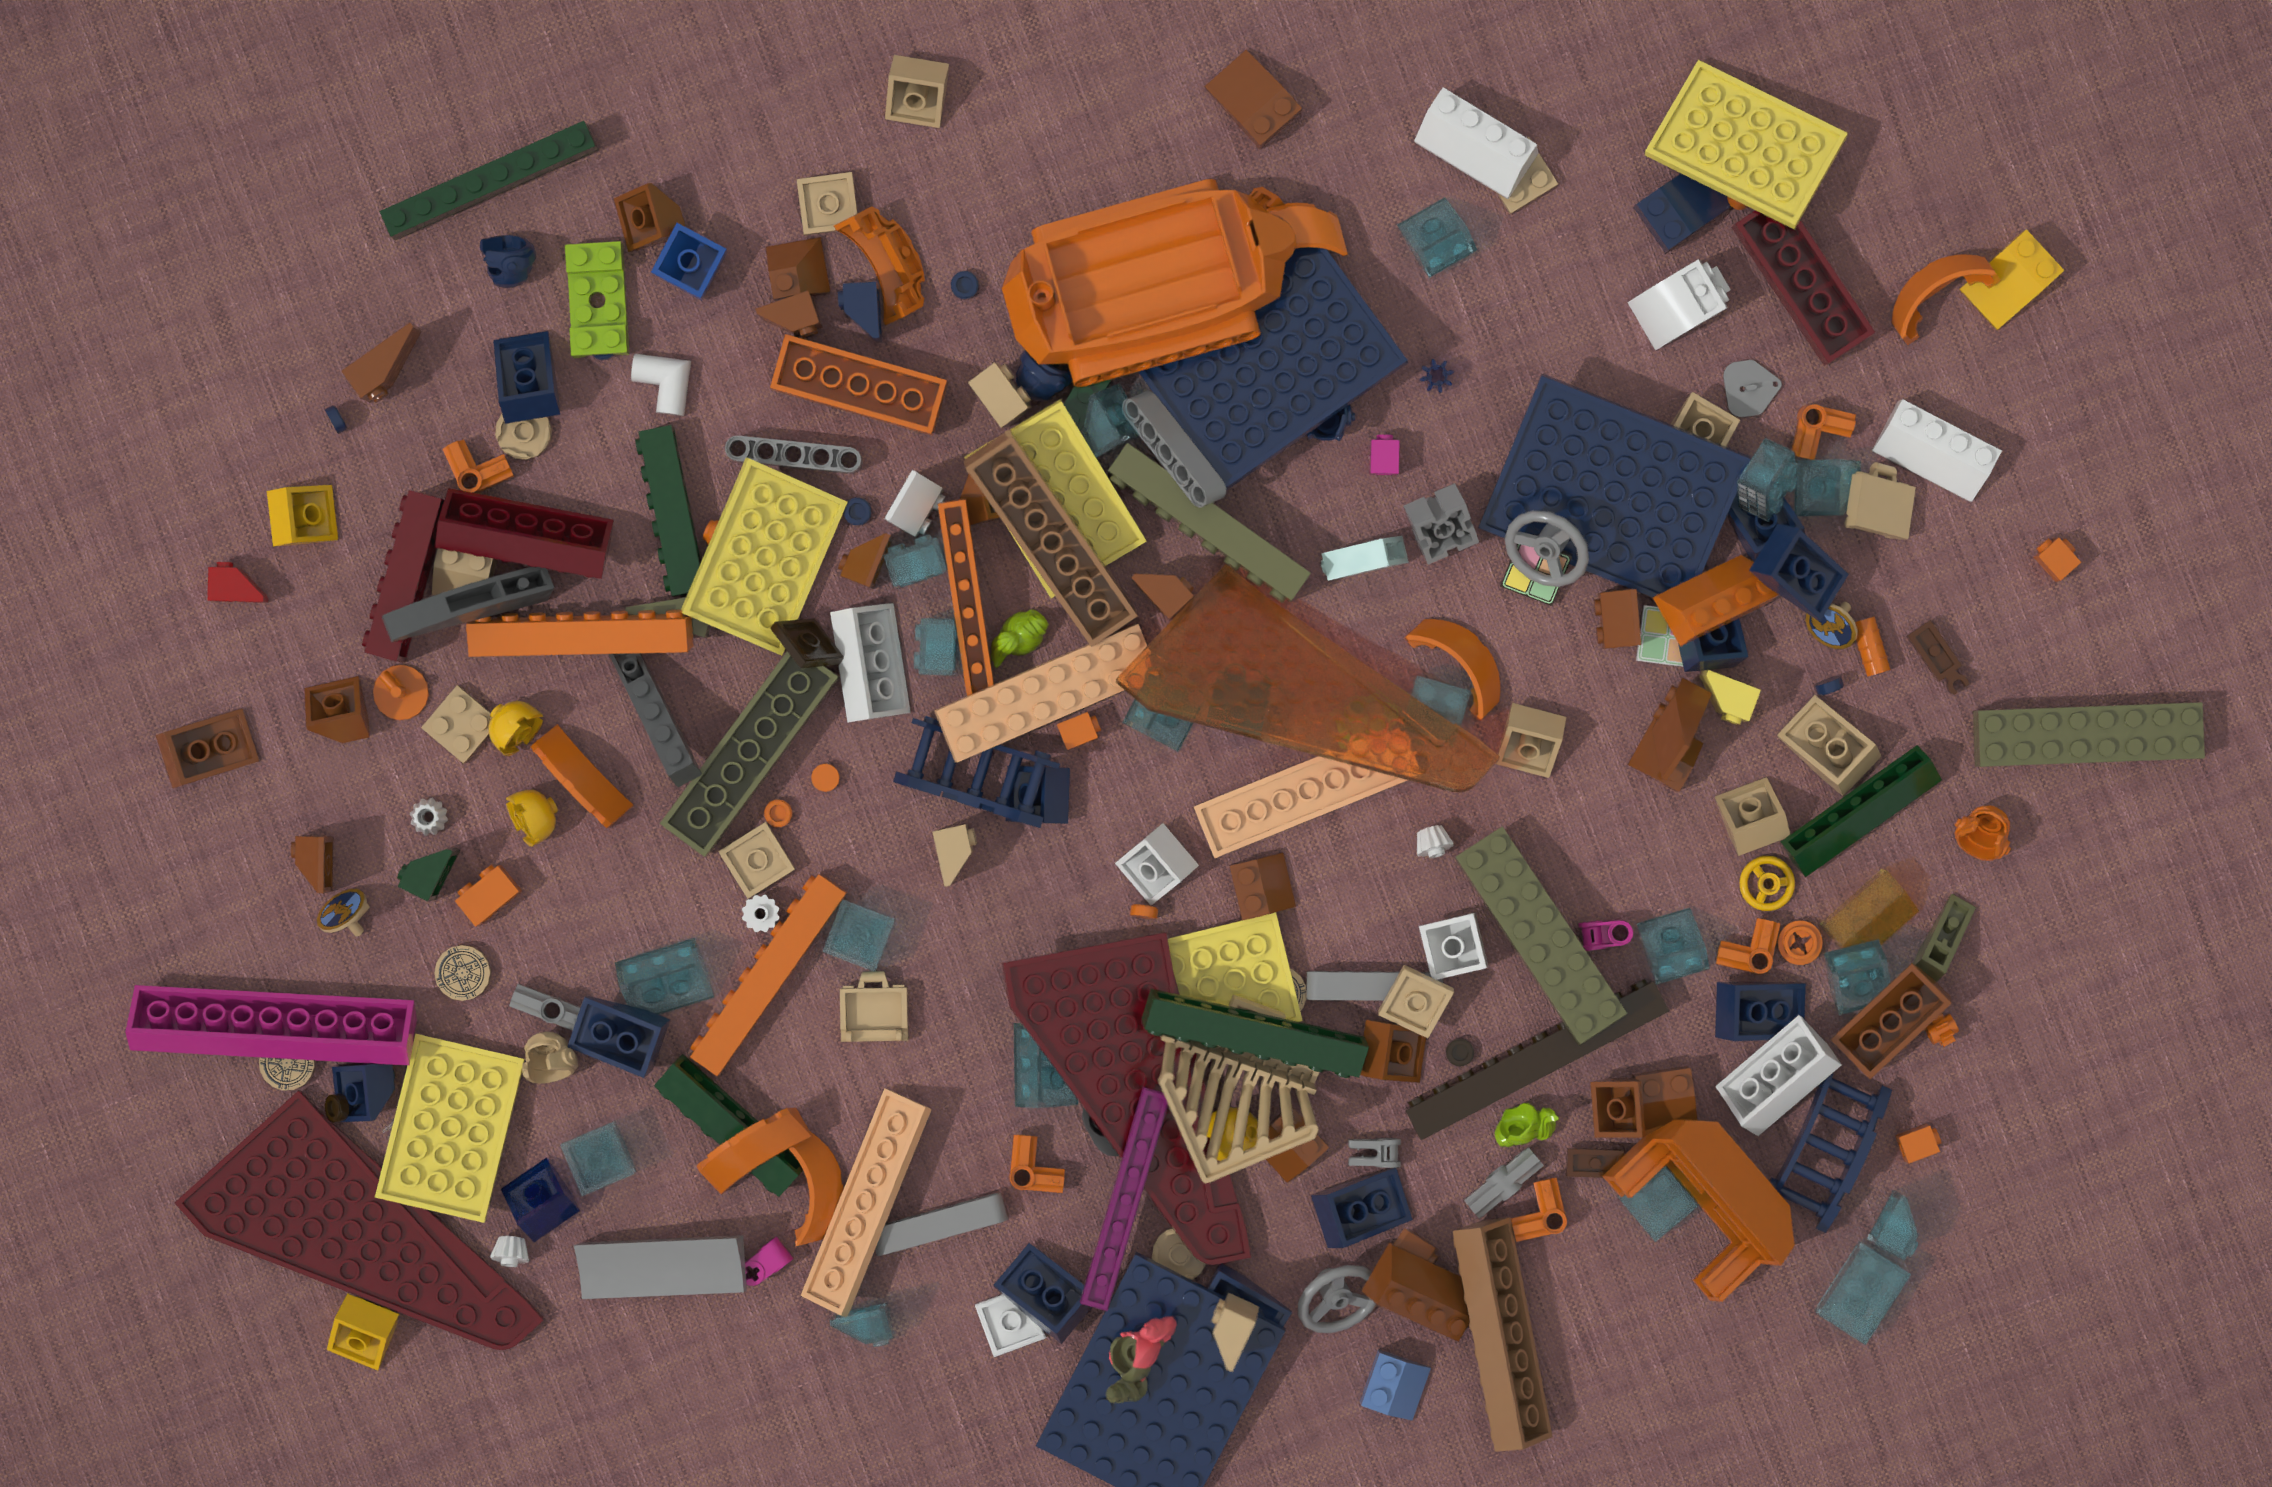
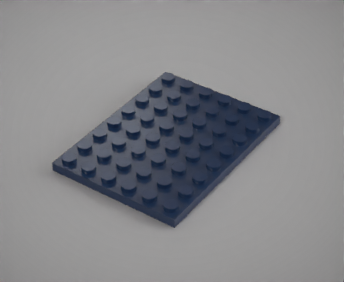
M1315 247L1294 249L1293 255L1285 262L1280 297L1255 311L1261 331L1257 338L1138 372L1151 391L1158 397L1225 483L1226 491L1408 364L1407 358L1327 249Z
M1542 373L1478 528L1505 538L1508 525L1518 515L1533 510L1552 512L1566 518L1580 531L1586 541L1589 553L1587 572L1630 589H1637L1638 592L1650 597H1655L1677 586L1680 582H1685L1702 574L1739 489L1738 483L1741 484L1751 461V456ZM1528 523L1519 532L1538 536L1548 523ZM1569 538L1563 550L1573 554L1570 565L1576 567L1578 560L1577 549L1571 538Z
M1136 1252L1110 1301L1108 1311L1104 1312L1039 1437L1036 1447L1115 1487H1204L1278 1347L1286 1328L1257 1314L1256 1323L1233 1371L1227 1370L1213 1334L1215 1323L1211 1322L1219 1299L1225 1301L1226 1298ZM1173 1316L1177 1323L1175 1332L1170 1340L1161 1347L1156 1362L1151 1366V1372L1146 1377V1394L1137 1402H1110L1106 1397L1108 1388L1122 1379L1119 1372L1113 1368L1109 1359L1110 1347L1114 1339L1120 1337L1122 1332H1140L1151 1319Z

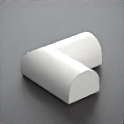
M634 354L631 371L632 382L659 385L656 413L684 416L691 361Z

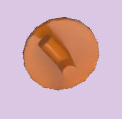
M406 665L391 666L384 670L375 681L373 688L374 702L378 709L389 718L396 720L411 719L418 715L427 704L429 697L428 684L424 676L413 667Z

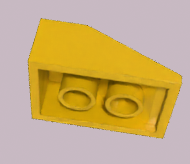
M2026 229L1989 261V264L2001 280L1999 283L1989 289L1983 283L1976 282L1970 286L1966 282L1959 290L1990 324L1998 330L2054 281L2064 269Z

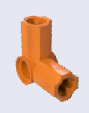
M1816 404L1802 406L1797 413L1798 423L1791 451L1794 452L1793 456L1815 460L1821 431L1851 438L1855 427L1856 414ZM1810 409H1814L1818 414L1817 421L1812 425L1806 420V414Z
M465 439L453 442L442 449L461 491L481 494L482 491L514 477L504 454L477 466ZM469 476L478 478V484L472 489L464 487V481Z
M1756 918L1750 947L1721 940L1715 964L1751 972L1755 975L1768 972L1773 964V955L1781 923ZM1756 954L1763 955L1767 960V965L1762 970H1758L1752 965V958Z
M1013 1134L1009 1173L1011 1185L1018 1190L1063 1193L1065 1169L1035 1166L1038 1137ZM1024 1169L1029 1173L1027 1184L1018 1185L1014 1181V1175L1018 1170Z
M1557 1177L1533 1182L1540 1212L1511 1218L1516 1242L1558 1234L1566 1228L1567 1217ZM1552 1213L1559 1214L1563 1219L1562 1225L1557 1229L1550 1228L1546 1223L1547 1217Z

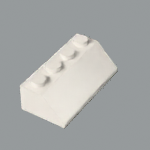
M1445 88L1441 89L1429 107L1414 140L1419 146L1506 199H1509L1539 154L1536 143Z
M1903 399L1896 403L1872 449L1874 453L1969 502L1973 501L1989 477L2002 450Z
M894 603L830 612L835 646L844 657L839 665L847 723L911 713Z
M1798 1015L1716 1085V1088L1740 1125L1759 1136L1842 1064L1829 1045Z

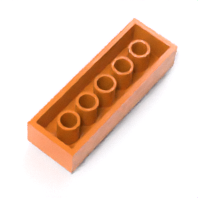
M785 334L770 388L773 391L933 436L948 381Z

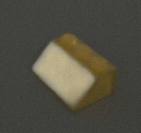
M1881 869L1819 925L1855 966H1858L1917 914L1919 910L1887 870Z

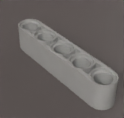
M1144 391L1123 401L1122 411L1128 422L1196 507H1204L1225 497L1226 487L1221 477L1152 391Z
M733 436L728 439L725 445L727 456L733 461L744 463L745 458H750L763 465L846 474L858 472L863 464L861 454L851 447L748 436ZM739 441L744 442L746 445L745 453L742 456H734L731 451L732 445ZM765 444L772 445L774 449L773 456L769 459H762L759 455L760 448ZM792 447H797L801 450L802 455L797 462H789L787 459V452ZM820 450H825L829 453V461L824 465H818L814 460L815 454ZM847 453H853L857 457V463L852 468H846L842 464V459Z
M1307 971L1306 999L1384 1001L1399 972ZM1421 972L1431 977L1430 972Z
M1001 1192L886 1223L875 1248L876 1255L881 1256L1004 1222L1008 1220Z

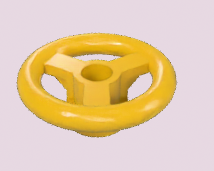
M1760 856L1750 861L1744 867L1740 876L1739 886L1744 900L1750 906L1761 911H1774L1783 907L1791 899L1795 889V878L1789 865L1780 858ZM1760 865H1775L1783 871L1785 877L1779 878L1774 873H1765ZM1752 871L1758 878L1757 886L1759 892L1756 899L1748 889V878ZM1770 878L1773 883L1769 889H1766L1763 885L1764 880ZM1780 886H1787L1785 893L1780 899L1775 902L1764 903L1767 895L1777 893Z

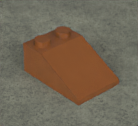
M1247 50L1204 86L1259 150L1302 112L1301 106Z
M408 323L341 371L360 399L369 403L371 401L377 403L389 394L387 390L395 383L422 332L419 327Z
M1683 677L1677 686L1671 685L1664 698L1667 702L1665 704L1660 702L1653 714V717L1656 718L1652 731L1661 777L1666 781L1690 747L1712 695L1711 692Z
M242 708L155 735L172 788L259 762Z
M1682 1066L1632 1074L1634 1079L1641 1081L1645 1136L1673 1120L1698 1121L1690 1067Z

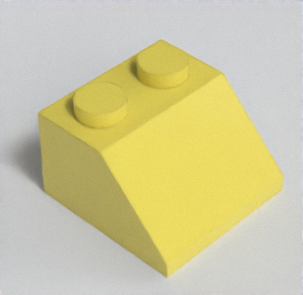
M1710 670L1701 671L1700 678L1705 689L1712 693L1710 700L1715 711L1722 714L1721 720L1735 725L1750 721L1761 690Z

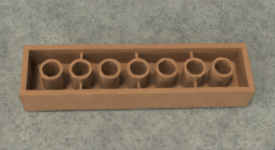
M1010 429L963 460L968 473L1091 647L1138 616L1133 604Z
M1511 1218L1482 1220L1454 1230L1453 1243L1457 1251L1459 1274L1462 1277L1464 1300L1468 1308L1469 1326L1473 1334L1475 1357L1478 1360L1480 1383L1483 1387L1486 1402L1485 1410L1489 1418L1491 1439L1495 1452L1523 1450L1553 1436Z

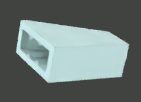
M1396 536L1322 553L1321 567L1329 581L1409 562L1403 536Z

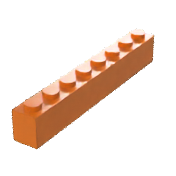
M965 498L939 502L938 510L966 694L968 696L994 685L967 499Z
M680 609L668 610L666 614H655L654 610L639 611L638 615H628V611H613L611 615H600L599 611H589L583 613L584 616H573V612H559L556 616L548 617L543 612L531 613L529 617H519L518 613L502 614L501 618H491L489 616L466 623L468 656L688 652L694 646L692 617L683 614Z
M821 873L816 878L812 875L802 888L806 892L799 901L795 898L786 910L790 914L784 923L781 921L777 923L770 933L774 937L768 946L763 944L755 954L754 958L758 960L752 969L747 966L738 980L742 984L736 992L732 989L722 1002L726 1005L720 1015L715 1012L706 1024L710 1028L704 1038L699 1035L690 1047L694 1051L690 1058L714 1075L719 1076L848 893Z

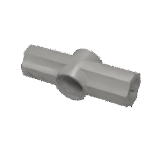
M519 983L509 1005L541 1018L547 1023H554L572 1031L581 1008L563 1001L559 997L547 995ZM553 1002L559 1005V1016L550 1017L547 1015L545 1008L548 1003Z
M1527 1147L1509 1163L1503 1164L1494 1170L1485 1179L1486 1182L1466 1197L1464 1201L1480 1219L1500 1201H1505L1514 1195L1522 1187L1521 1184L1544 1165L1531 1149Z

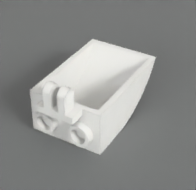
M1698 259L1629 301L1628 304L1656 351L1727 309L1726 302L1729 301L1726 293L1731 289L1717 266L1711 269L1708 262L1702 264L1701 260Z

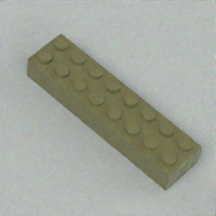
M1126 444L1108 469V474L1111 475L1110 481L1122 490L1128 487L1134 492L1132 496L1135 500L1144 506H1147L1148 503L1152 504L1157 508L1155 513L1168 523L1171 519L1180 524L1178 527L1179 531L1191 539L1194 535L1203 541L1201 546L1213 555L1217 551L1226 557L1223 561L1236 571L1239 568L1249 573L1246 578L1258 587L1262 583L1271 589L1269 594L1279 602L1283 603L1285 599L1291 602L1311 574L1213 503L1201 508L1196 507L1167 470L1130 444Z
M786 652L700 768L702 775L691 780L660 824L702 856L707 857L840 677L826 666L800 669L791 655Z
M2203 702L1973 711L1975 767L2205 758Z
M1503 826L1456 856L1458 865L1579 1046L1627 1015V1012Z

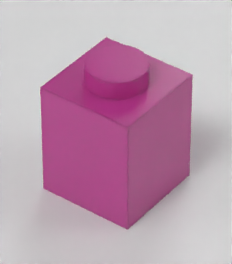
M1377 435L1376 440L1370 441V475H1398L1399 440H1393V435Z

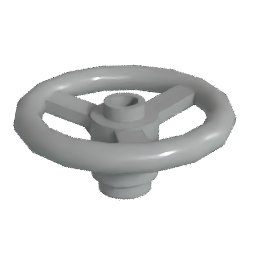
M1533 510L1518 515L1508 525L1505 536L1507 554L1515 568L1528 579L1544 586L1562 587L1575 583L1585 573L1589 562L1587 543L1580 531L1566 518L1552 512ZM1528 523H1548L1538 536L1519 532ZM1569 538H1571L1577 549L1578 560L1576 567L1572 571L1563 574L1559 555L1568 543ZM1517 544L1533 547L1539 557L1547 560L1551 575L1539 572L1526 563L1517 549Z
M1345 1265L1321 1271L1304 1289L1298 1301V1317L1304 1327L1316 1333H1335L1347 1330L1361 1322L1373 1311L1376 1303L1368 1296L1351 1292L1344 1277H1360L1367 1281L1373 1271L1356 1265ZM1319 1291L1322 1296V1302L1309 1314V1304L1313 1296ZM1348 1304L1360 1307L1355 1313L1344 1319L1333 1322H1319L1330 1309H1343Z

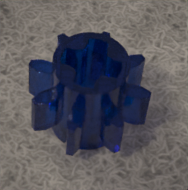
M1432 359V367L1422 366L1421 369L1426 373V376L1420 378L1419 381L1427 382L1429 385L1426 390L1427 392L1433 387L1437 388L1438 393L1441 394L1443 384L1451 387L1452 383L1447 378L1454 371H1447L1445 369L1447 361H1444L1441 365H1436V361ZM1437 370L1442 371L1441 377L1444 379L1443 382L1438 380L1436 383H1433L1431 381L1433 376L1429 374L1430 371L1434 373Z

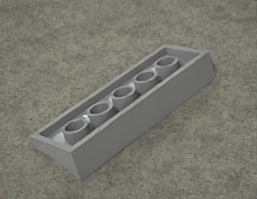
M743 1235L581 1242L574 1245L582 1299L742 1293L747 1291Z

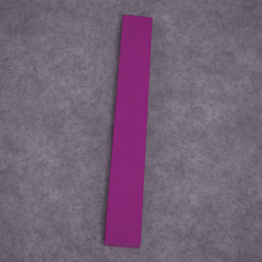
M1146 1087L1142 1088L1080 1299V1303L1083 1305L1108 1311L1168 1107V1102L1163 1092Z

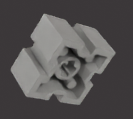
M1455 483L1434 492L1435 498L1428 497L1425 499L1422 497L1404 505L1409 523L1413 528L1415 540L1428 565L1447 557V551L1457 547L1458 551H1461L1479 543L1474 526L1470 521L1471 517L1466 503Z

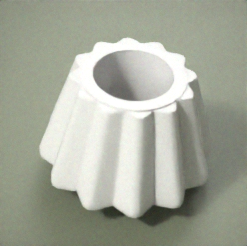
M430 798L428 800L421 799L420 803L413 805L414 810L410 812V816L412 817L411 825L415 826L416 832H422L427 836L430 833L436 835L438 830L444 829V823L448 821V818L446 817L447 809L442 807V802H436L434 798ZM428 811L434 815V819L431 822H427L424 818L425 813Z
M1442 825L1431 826L1417 832L1418 857L1429 856V858H1437L1444 855L1446 850L1454 846L1453 841Z
M755 895L753 899H748L746 906L742 908L744 913L742 920L747 922V928H753L755 932L760 930L767 932L769 928L775 927V921L780 918L777 914L779 907L775 905V900L769 899L767 895L761 897ZM759 908L765 910L766 915L763 919H759L756 916V911Z
M516 1236L498 1237L490 1256L491 1260L501 1262V1266L517 1267L519 1263L525 1264L529 1262L525 1239Z

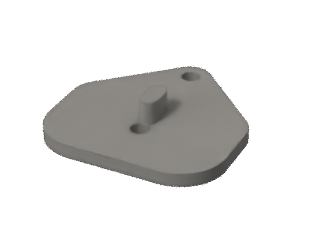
M1754 360L1733 362L1725 368L1723 373L1727 406L1731 414L1736 417L1760 415L1782 386L1780 379ZM1773 382L1778 383L1777 387L1773 386ZM1740 387H1744V392L1740 391Z

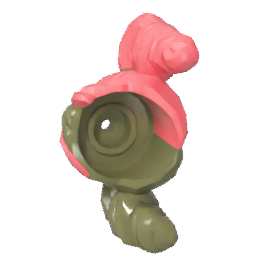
M1173 1316L1151 1319L1140 1332H1122L1120 1337L1114 1339L1110 1347L1109 1359L1113 1368L1119 1372L1122 1379L1108 1388L1106 1397L1110 1402H1137L1146 1394V1377L1151 1372V1366L1156 1362L1161 1347L1170 1340L1175 1332L1177 1323Z

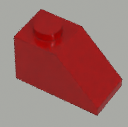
M217 562L216 567H208V601L268 603L269 597L241 568H233L234 562Z

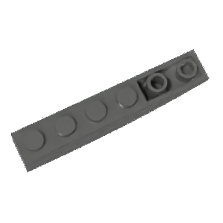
M528 567L434 595L384 614L382 619L391 642L548 601L554 590V585L546 568Z
M609 654L669 778L678 788L701 776L702 773L642 654Z

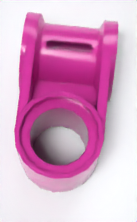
M1598 920L1578 923V927L1582 929L1583 948L1585 951L1622 946L1629 943L1633 937L1632 927L1624 920ZM1617 925H1624L1628 930V934L1623 940H1616L1612 935V930ZM1591 929L1593 930L1594 942L1591 939Z
M777 1236L745 1262L746 1285L756 1286L771 1274L776 1273L794 1259ZM748 1266L752 1269L755 1267L759 1268L760 1271L757 1273L759 1278L747 1275L749 1271Z

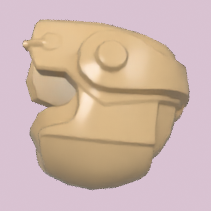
M547 1031L533 1035L524 1046L526 1062L522 1064V1073L525 1079L531 1083L542 1084L559 1081L573 1075L578 1067V1060L575 1052L567 1047L568 1042L558 1033Z

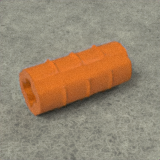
M1875 616L1855 622L1858 630L1856 642L1867 677L1891 670Z

